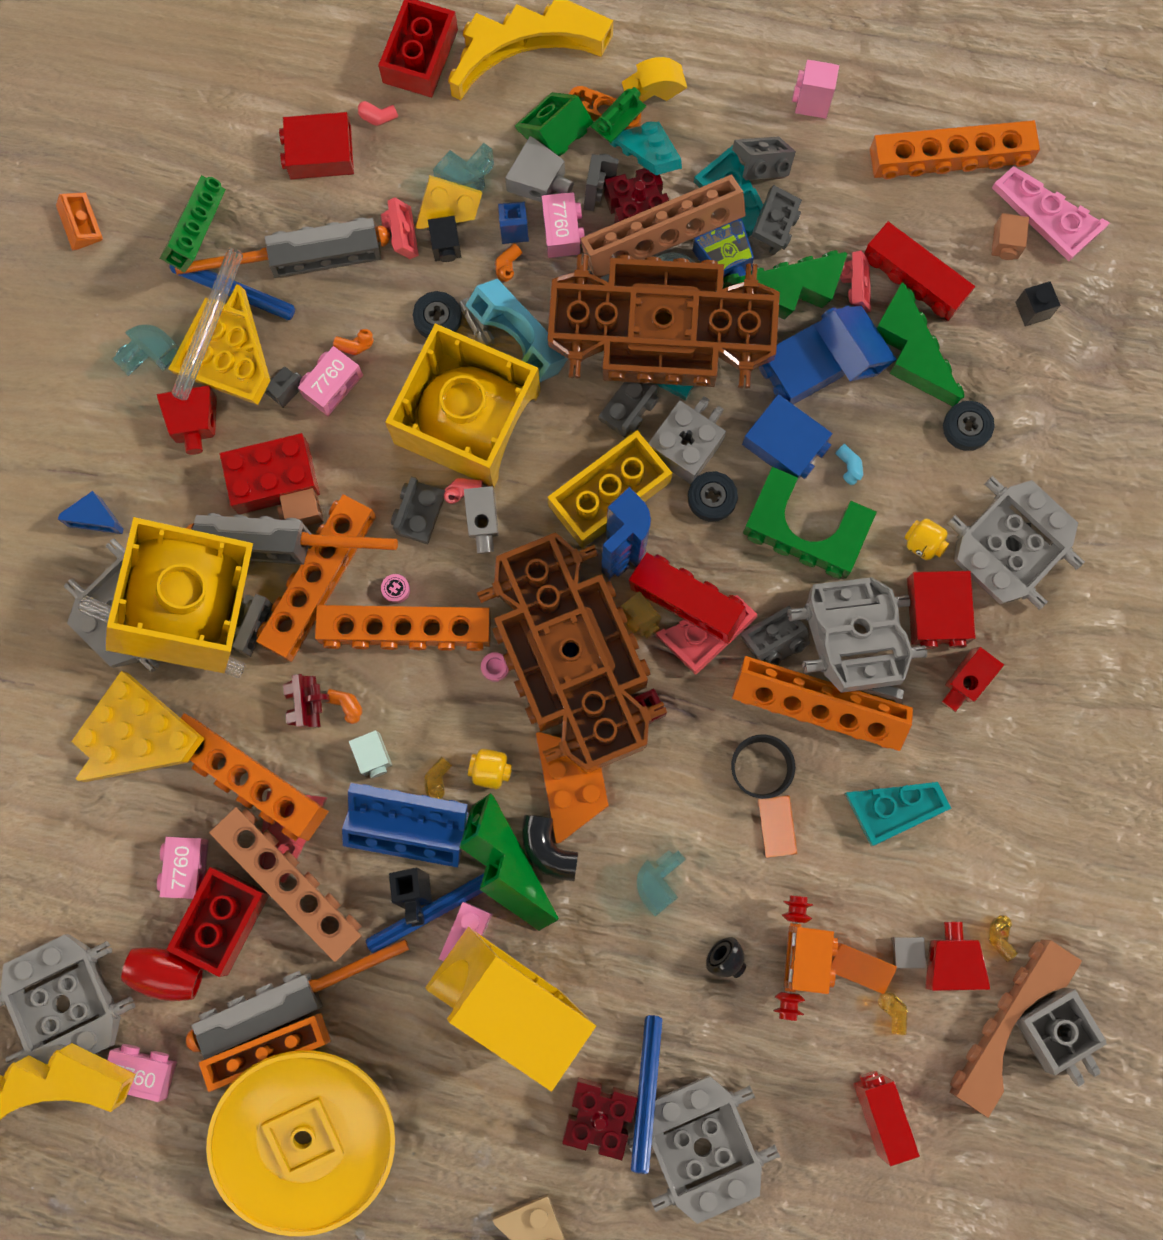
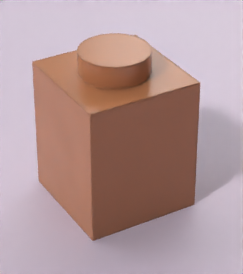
M1001 214L994 226L992 256H999L1004 260L1019 259L1026 248L1029 217Z
M313 488L280 496L281 506H277L280 520L296 518L301 520L305 526L324 522L318 495Z

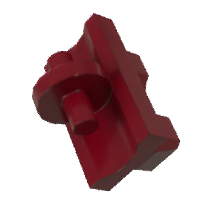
M292 675V681L283 684L284 696L286 699H294L295 708L287 710L285 713L286 724L302 728L321 727L320 714L322 713V703L330 701L329 694H321L320 684H317L316 676Z

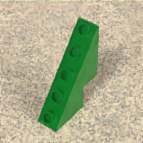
M201 175L159 258L184 273L193 263L226 189L221 187V183L213 177L206 178Z
M837 250L823 254L821 258L814 259L813 256H808L789 265V262H782L775 265L773 269L764 271V268H757L758 283L780 292L778 317L785 320L794 312L798 299L823 308L833 299L848 253H838ZM736 273L724 277L723 289L744 282L745 275L739 277V274Z
M901 283L877 326V330L884 341L902 351L889 374L953 407L964 398V390L954 380L951 365L940 353L939 342L934 335H931L924 313L919 312L912 290L907 288L904 283Z
M491 793L472 805L459 847L486 866L480 890L540 931L558 921L559 918L495 797Z

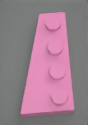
M1013 166L994 183L992 189L1019 215L1029 217V224L1068 261L1073 259L1110 224V222L1103 218L1098 220L1089 214L1090 211L1081 205L1078 208L1064 200L1066 197L1059 192L1052 193L1043 187L1044 184Z

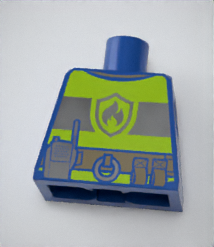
M741 218L694 238L692 251L700 262L703 260H715L718 264H724L723 278L736 273L739 274V277L746 275V264L751 263L752 267L754 256Z

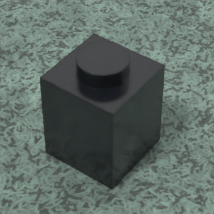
M455 216L428 219L435 262H452L456 258H462Z
M1051 281L1024 289L1015 302L1025 327L1051 319L1061 306Z

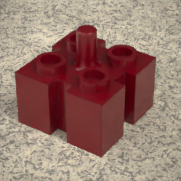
M646 168L636 170L635 177L627 179L626 174H622L605 180L604 196L610 213H615L614 224L670 201L667 193L662 194L663 181L660 174L655 175Z
M578 1077L572 1099V1107L578 1108L576 1116L568 1115L562 1144L585 1151L587 1150L588 1143L598 1146L599 1155L622 1161L628 1140V1130L622 1127L624 1121L632 1123L638 1098L637 1094L613 1087L611 1094L601 1092V1083Z

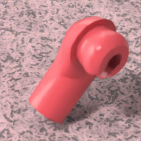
M363 101L358 105L359 116L374 126H379L398 118L394 105L379 109L367 101Z
M457 478L446 487L444 499L447 503L454 504L464 497V489L483 487V481Z

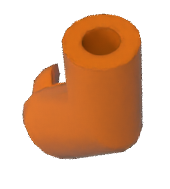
M515 243L499 255L495 261L496 275L503 282H508L513 278L512 262L522 255L521 249Z
M361 329L357 337L352 340L336 336L333 346L341 352L358 355L372 346L374 341L372 338L373 334L368 329Z
M329 689L327 694H329L330 701L326 703L341 706L345 713L344 719L350 724L358 723L362 715V707L356 696L351 693Z

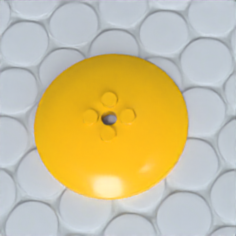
M308 1050L290 1051L268 1057L252 1065L226 1089L210 1121L206 1146L207 1163L213 1183L222 1199L239 1217L249 1224L266 1232L284 1236L317 1235L350 1222L361 1214L377 1197L388 1178L393 1163L395 1127L390 1107L382 1091L368 1074L358 1066L341 1057L325 1052ZM300 1131H306L311 1135L312 1139L307 1144H299L294 1138L295 1134Z

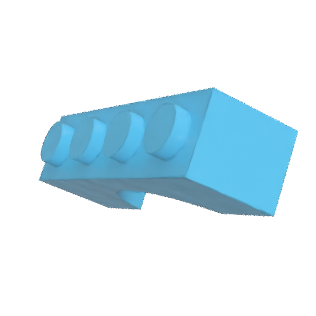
M498 278L476 286L465 305L483 325L501 328L512 335L521 346L523 352L522 361L538 367L540 382L558 375L568 358L549 347L547 330Z

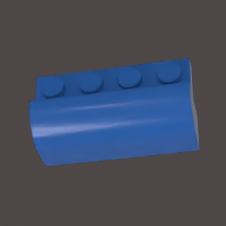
M630 487L608 506L606 538L608 540L603 544L602 573L609 580L614 575L617 577L621 576L629 568V561L637 567L646 553L651 523L650 512L645 502Z
M351 783L348 790V812L342 827V843L344 847L458 868L462 849L459 846L469 816L467 812L468 804L459 803L455 800L448 801L432 798L427 795L404 793L394 789L377 788L367 784Z

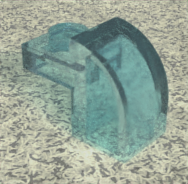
M483 143L467 162L449 150L433 169L434 177L483 191L485 189L484 175H487L494 165L492 148Z
M138 325L125 332L131 342L122 346L117 351L113 361L128 376L147 358L164 371L170 366L179 347L160 328L152 325Z
M670 850L656 860L659 865L656 869L647 860L638 871L636 878L638 896L654 917L678 898L663 878L686 860L679 850L674 854Z

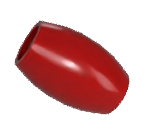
M133 948L125 960L121 981L133 990L148 997L166 1001L193 1000L197 995L204 969L164 948Z

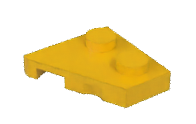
M429 175L416 221V228H429L428 219L455 216L456 223L475 220L482 191Z

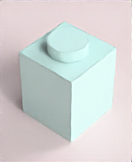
M375 730L349 741L362 775H370V778H375L387 773L386 768L392 766L381 734Z

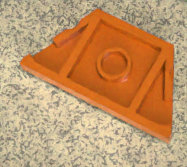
M538 732L536 737L551 818H553L556 844H559L609 806L602 768L586 773L567 756H562L547 763L543 751L558 746L561 738Z

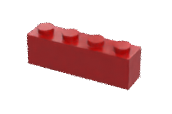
M889 221L869 242L864 252L872 267L879 268L886 273L893 283L898 285L904 283L907 288L912 290L916 300L923 301L931 307L937 316L944 317L948 321L969 298L975 288V285Z
M646 552L629 578L632 591L729 644L746 617V606L743 605L744 603L739 598L733 595L727 597L718 592L719 589L708 581H704V583L698 581L690 571L684 568H679L678 570L671 566L670 562L661 555L656 554L653 556Z

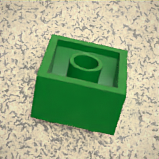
M551 92L515 125V128L527 140L531 136L556 155L561 156L567 152L568 146L574 140L580 139L587 133V129L594 122L578 95Z

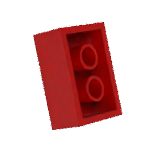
M403 0L378 64L382 83L432 98L458 32L456 12L419 0Z
M303 433L219 453L230 505L238 515L281 505L280 496L313 488L316 494L320 495L309 443Z
M209 867L166 950L218 977L228 976L269 894L220 868Z

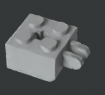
M703 396L694 409L679 400L648 443L667 467L689 484L703 471L722 444L726 434L724 429L715 424L721 416L723 408L720 406L715 408L709 419L701 415L709 404V399ZM687 440L690 442V444L687 443V445L685 446L681 444V441Z
M1062 988L1025 1010L1016 1022L1045 1072L1057 1075L1066 1070L1074 1084L1078 1087L1085 1082L1075 1065L1078 1061L1082 1060L1087 1071L1092 1076L1096 1077L1101 1073L1091 1054L1107 1045L1106 1039L1075 989ZM1060 1025L1063 1026L1060 1030L1061 1037L1057 1035V1029Z

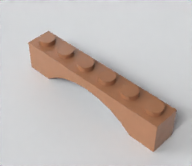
M1042 939L1031 947L1028 953L1030 957L1025 968L1021 967L1013 978L1015 983L1009 993L1006 992L1001 997L997 1005L999 1011L994 1019L990 1018L985 1023L982 1029V1034H984L978 1045L974 1044L970 1048L966 1056L967 1064L962 1071L958 1070L951 1080L950 1085L952 1088L949 1093L989 1118L1004 1093L1002 1078L1003 1056L1007 1040L1014 1025L1025 1010L1038 999L1052 991L1067 987L1082 960L1052 940Z

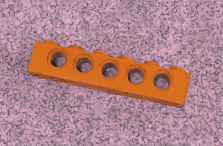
M1035 120L881 134L874 136L870 147L874 178L883 177L884 179H892L902 175L917 177L924 173L934 172L945 174L956 170L970 172L977 168L988 167L990 169H999L1009 165L1023 167L1033 163L1040 151ZM924 152H927L932 156H927L926 154H924ZM897 155H902V156H904L906 159H902V158L898 157Z
M343 494L340 500L333 502L329 510L330 517L325 525L321 524L315 535L365 537L376 519V515L371 508ZM343 523L350 524L347 532L343 534L337 533L339 525ZM312 546L311 549L308 548L304 565L301 564L297 573L293 572L286 583L287 590L282 597H278L271 609L273 613L268 622H263L259 627L256 642L292 662L316 621L317 605H325L358 548L334 547L336 548L335 554L330 558L323 557V552L328 547ZM314 571H320V579L317 582H309L310 574ZM298 596H307V601L302 607L294 606L295 599ZM285 620H292L291 629L287 632H280L281 623Z
M317 605L315 639L320 644H323V648L339 649L341 644L352 645L354 649H369V645H380L381 649L396 650L398 645H409L411 650H426V646H438V650L452 651L455 650V646H466V650L483 651L484 647H490L491 611L490 608ZM345 622H353V630L348 634H341V626ZM375 622L382 623L383 627L380 633L376 635L369 634L371 624ZM402 623L411 624V630L406 635L397 634V628ZM431 623H437L440 625L439 632L433 636L427 635L425 633L426 627ZM463 623L469 626V630L465 635L457 636L454 634V628L458 624Z
M748 656L744 657L732 699L746 705H754L772 713L795 718L800 722H808L829 731H837L850 735L855 739L866 740L881 747L898 751L901 750L912 726V707L861 691L841 693L832 682Z
M186 713L182 715L181 719L205 738L202 741L204 743L202 751L198 754L195 751L190 758V761L194 763L191 767L194 771L205 778L210 774L216 779L213 784L224 792L229 793L232 790L237 793L238 797L236 800L249 809L254 805L261 810L258 816L272 825L275 822L281 824L284 827L281 832L292 840L297 841L298 838L306 841L310 840L328 814V810ZM225 757L226 763L224 767L218 770L219 761ZM248 773L247 782L244 785H240L242 775ZM270 788L271 795L268 800L263 802L262 795L266 789ZM293 804L294 811L291 816L286 818L285 810L287 806Z

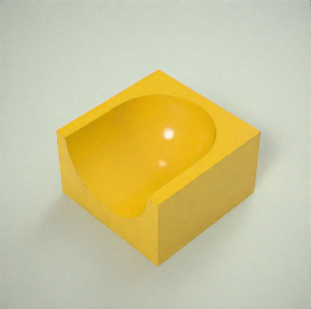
M435 323L385 421L393 443L472 479L482 480L484 484L494 488L499 479L501 460L511 433L524 408L531 400L536 401L540 394L539 369Z
M133 517L107 623L106 651L225 673L232 649L253 543Z
M469 926L425 987L428 992L453 1008L447 1018L450 1024L551 1092L596 1028V1025L559 989Z

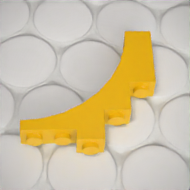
M553 0L552 4L546 6L543 15L516 4L513 11L505 16L503 24L476 13L472 21H468L464 27L463 37L465 38L466 47L462 51L458 67L452 69L448 78L451 96L462 100L471 85L487 70L502 60L522 52L540 48H569L602 57L613 37V20L569 0Z
M73 1043L60 1050H56L49 1059L48 1064L28 1055L16 1063L13 1062L6 1070L4 1076L0 1075V1120L20 1107L43 1101L67 1100L86 1103L112 1112L125 1102L136 1074Z

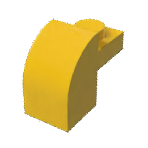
M667 57L650 58L636 64L637 72L622 81L624 91L633 87L640 91L639 100L642 102L654 95L668 101L687 89L682 65Z

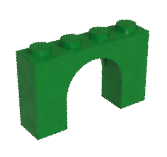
M772 467L743 534L747 535V539L759 545L765 543L772 546L773 550L778 554L789 556L790 554L800 558L799 561L806 566L815 567L816 565L826 570L825 573L837 579H841V577L847 578L854 567L877 511L850 501L845 508L836 532L831 537L817 542L803 540L790 530L785 518L786 505L798 477Z

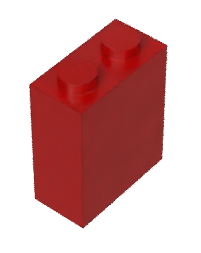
M347 112L283 117V128H279L281 145H284V153H280L282 169H287L291 180L354 174L352 129Z
M971 571L913 572L907 578L908 599H910L911 645H925L926 649L938 648V644H949V648L956 649L965 648L968 643L976 639Z
M877 1071L861 1075V1081L853 1084L877 1155L890 1167L920 1157L895 1082L883 1074L878 1075Z

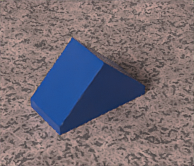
M525 201L498 204L502 244L529 242Z
M93 491L61 512L58 516V520L67 527L123 534L124 530L103 499Z

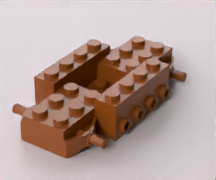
M578 254L577 268L573 273L552 279L548 345L570 361L569 378H574L575 367V378H580L581 362L604 351V381L715 387L719 357L740 371L738 387L743 389L745 377V389L751 387L750 379L753 369L775 359L780 292L758 283L757 264L752 266V275L751 263L746 264L744 282L723 289L724 264H718L715 260H703L701 263H694L685 258L662 261L659 257H646L645 260L633 259L629 255H619L617 258H610L608 283L589 273V255L584 254L582 265V254ZM660 312H667L672 320L666 325H661L657 323L655 317Z
M555 532L496 556L495 579L492 587L476 593L481 604L495 597H500L514 609L511 612L494 618L496 627L492 628L498 645L503 643L507 653L503 655L508 670H515L518 677L514 684L520 698L525 696L528 701L529 707L525 708L531 725L537 723L540 732L563 723L562 738L559 745L543 751L547 763L562 756H567L586 773H591L643 751L647 747L649 721L667 713V710L664 707L663 701L647 708L640 705L630 696L647 688V676L651 675L645 659L639 660L635 650L639 649V645L633 632L628 634L624 626L628 621L621 606L617 608L613 601L616 593L611 581L605 582L601 574L579 583L580 564L583 561L598 556L595 546L592 545L578 551V549L571 547ZM575 643L579 647V653L572 658L566 657L562 652L564 645Z

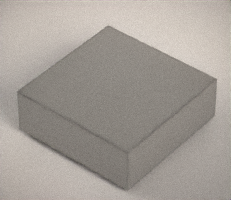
M892 937L893 962L897 968H926L924 937Z

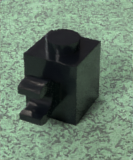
M417 867L389 873L391 901L393 904L405 909L406 924H412V927L424 925V914L421 905L432 903L429 874Z

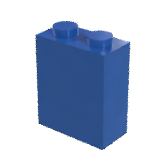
M848 305L840 309L833 307L823 313L821 316L822 320L814 326L849 381L878 376L897 360L862 306L850 307Z
M819 321L777 344L775 359L759 367L765 379L769 378L773 384L775 396L779 394L793 405L845 375L814 327Z
M778 394L745 435L742 445L771 467L798 477L799 480L800 477L806 479L815 467L812 462L817 456L822 459L831 447L828 441L833 433Z

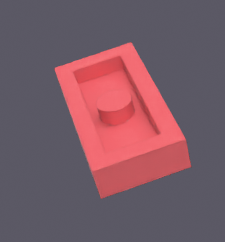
M394 197L388 200L389 209L381 214L382 226L386 227L392 234L391 244L394 251L408 259L419 256L411 206Z
M862 250L852 252V260L844 263L840 280L843 283H852V289L848 290L850 304L862 306L865 312L868 313L871 312L870 264Z

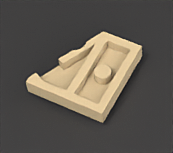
M548 1194L493 1217L494 1225L510 1240H565Z

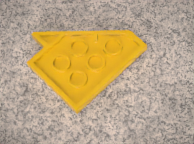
M236 284L226 304L205 297L168 370L178 376L205 386L210 385L213 389L258 405L271 380L246 291Z
M121 671L71 741L89 757V760L75 779L81 782H89L188 763L205 738L129 673Z

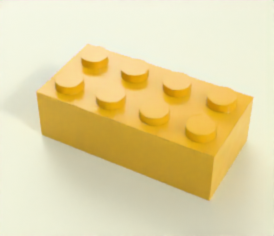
M636 430L547 497L548 506L583 549L606 532L608 506L630 487L646 502L671 483L672 472L639 431Z

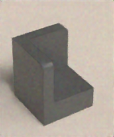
M283 367L272 379L270 378L271 381L265 393L284 408L299 392L298 386L302 377L297 372L293 373L287 367Z

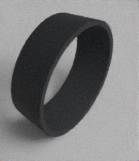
M760 734L745 739L738 745L732 757L731 770L736 784L746 794L755 798L768 799L782 794L791 785L795 776V759L790 748L782 740L771 735ZM762 742L773 745L783 754L786 761L787 774L784 782L777 790L768 794H755L746 790L736 777V759L746 746L753 743Z

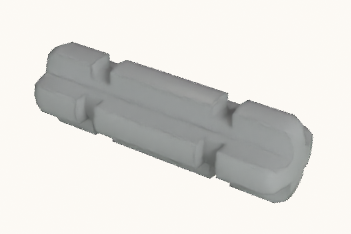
M470 297L459 302L460 310L465 315V319L475 337H477L478 342L487 346L493 345L494 337L488 330L487 325H483L465 306Z

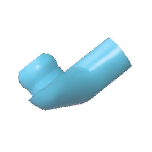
M843 444L835 454L847 464L848 471L843 475V479L848 484L855 485L864 475L862 460L846 444Z

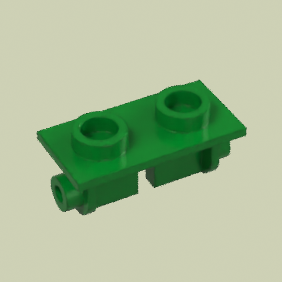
M635 87L626 89L591 125V128L608 142L612 143L646 108V105L639 100L640 91Z

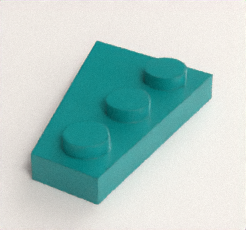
M659 121L646 122L642 126L624 130L612 143L609 142L614 148L617 146L621 147L622 153L626 156L633 155L636 157L638 164L655 175L682 169L681 157Z
M732 145L694 177V183L701 188L732 174L744 193L746 216L741 219L749 237L753 232L763 203L750 180L743 178L745 166L741 164L737 154L732 150Z
M938 782L844 793L870 846L877 845L952 809Z

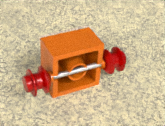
M790 895L789 901H783L789 906L788 912L782 914L787 921L793 922L790 923L788 931L784 987H787L784 991L787 992H780L775 995V998L780 1001V1007L773 1011L779 1013V1019L797 1021L798 1015H804V1013L798 1010V1006L805 999L800 994L793 992L798 990L829 994V989L834 988L836 972L835 969H831L832 956H837L838 938H834V931L802 928V924L799 923H807L812 920V917L806 913L807 908L813 906V904L807 903L808 897Z

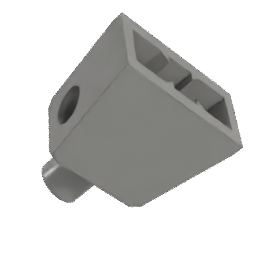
M531 136L505 177L508 192L542 202V196L552 195L554 192L559 194L571 193L574 182L563 177L565 174L564 160Z
M492 486L464 489L469 537L471 539L476 538L477 554L494 552L493 537L499 536L495 491ZM480 519H487L488 525L485 528L478 527Z

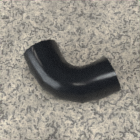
M524 815L522 827L523 847L530 862L545 875L559 880L574 882L578 852L562 850L554 845L551 837L553 818Z

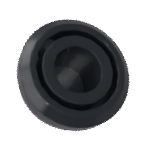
M733 937L718 941L707 955V970L718 977H740L746 970L744 952L740 943Z

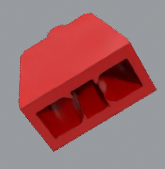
M210 385L157 394L170 437L176 443H185L186 454L196 455L202 453V439L213 438L216 430L217 396Z
M982 647L971 649L945 685L951 690L942 700V703L952 711L957 712L965 700L967 702H975L1003 668L1004 664ZM966 677L971 682L969 689H966L963 685Z
M944 922L945 940L930 941L926 989L932 991L990 990L989 978L979 940L964 939L963 922Z

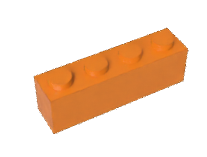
M319 1013L198 1063L207 1090L210 1092L232 1083L245 1070L263 1059L290 1051H311L331 1042L322 1013Z

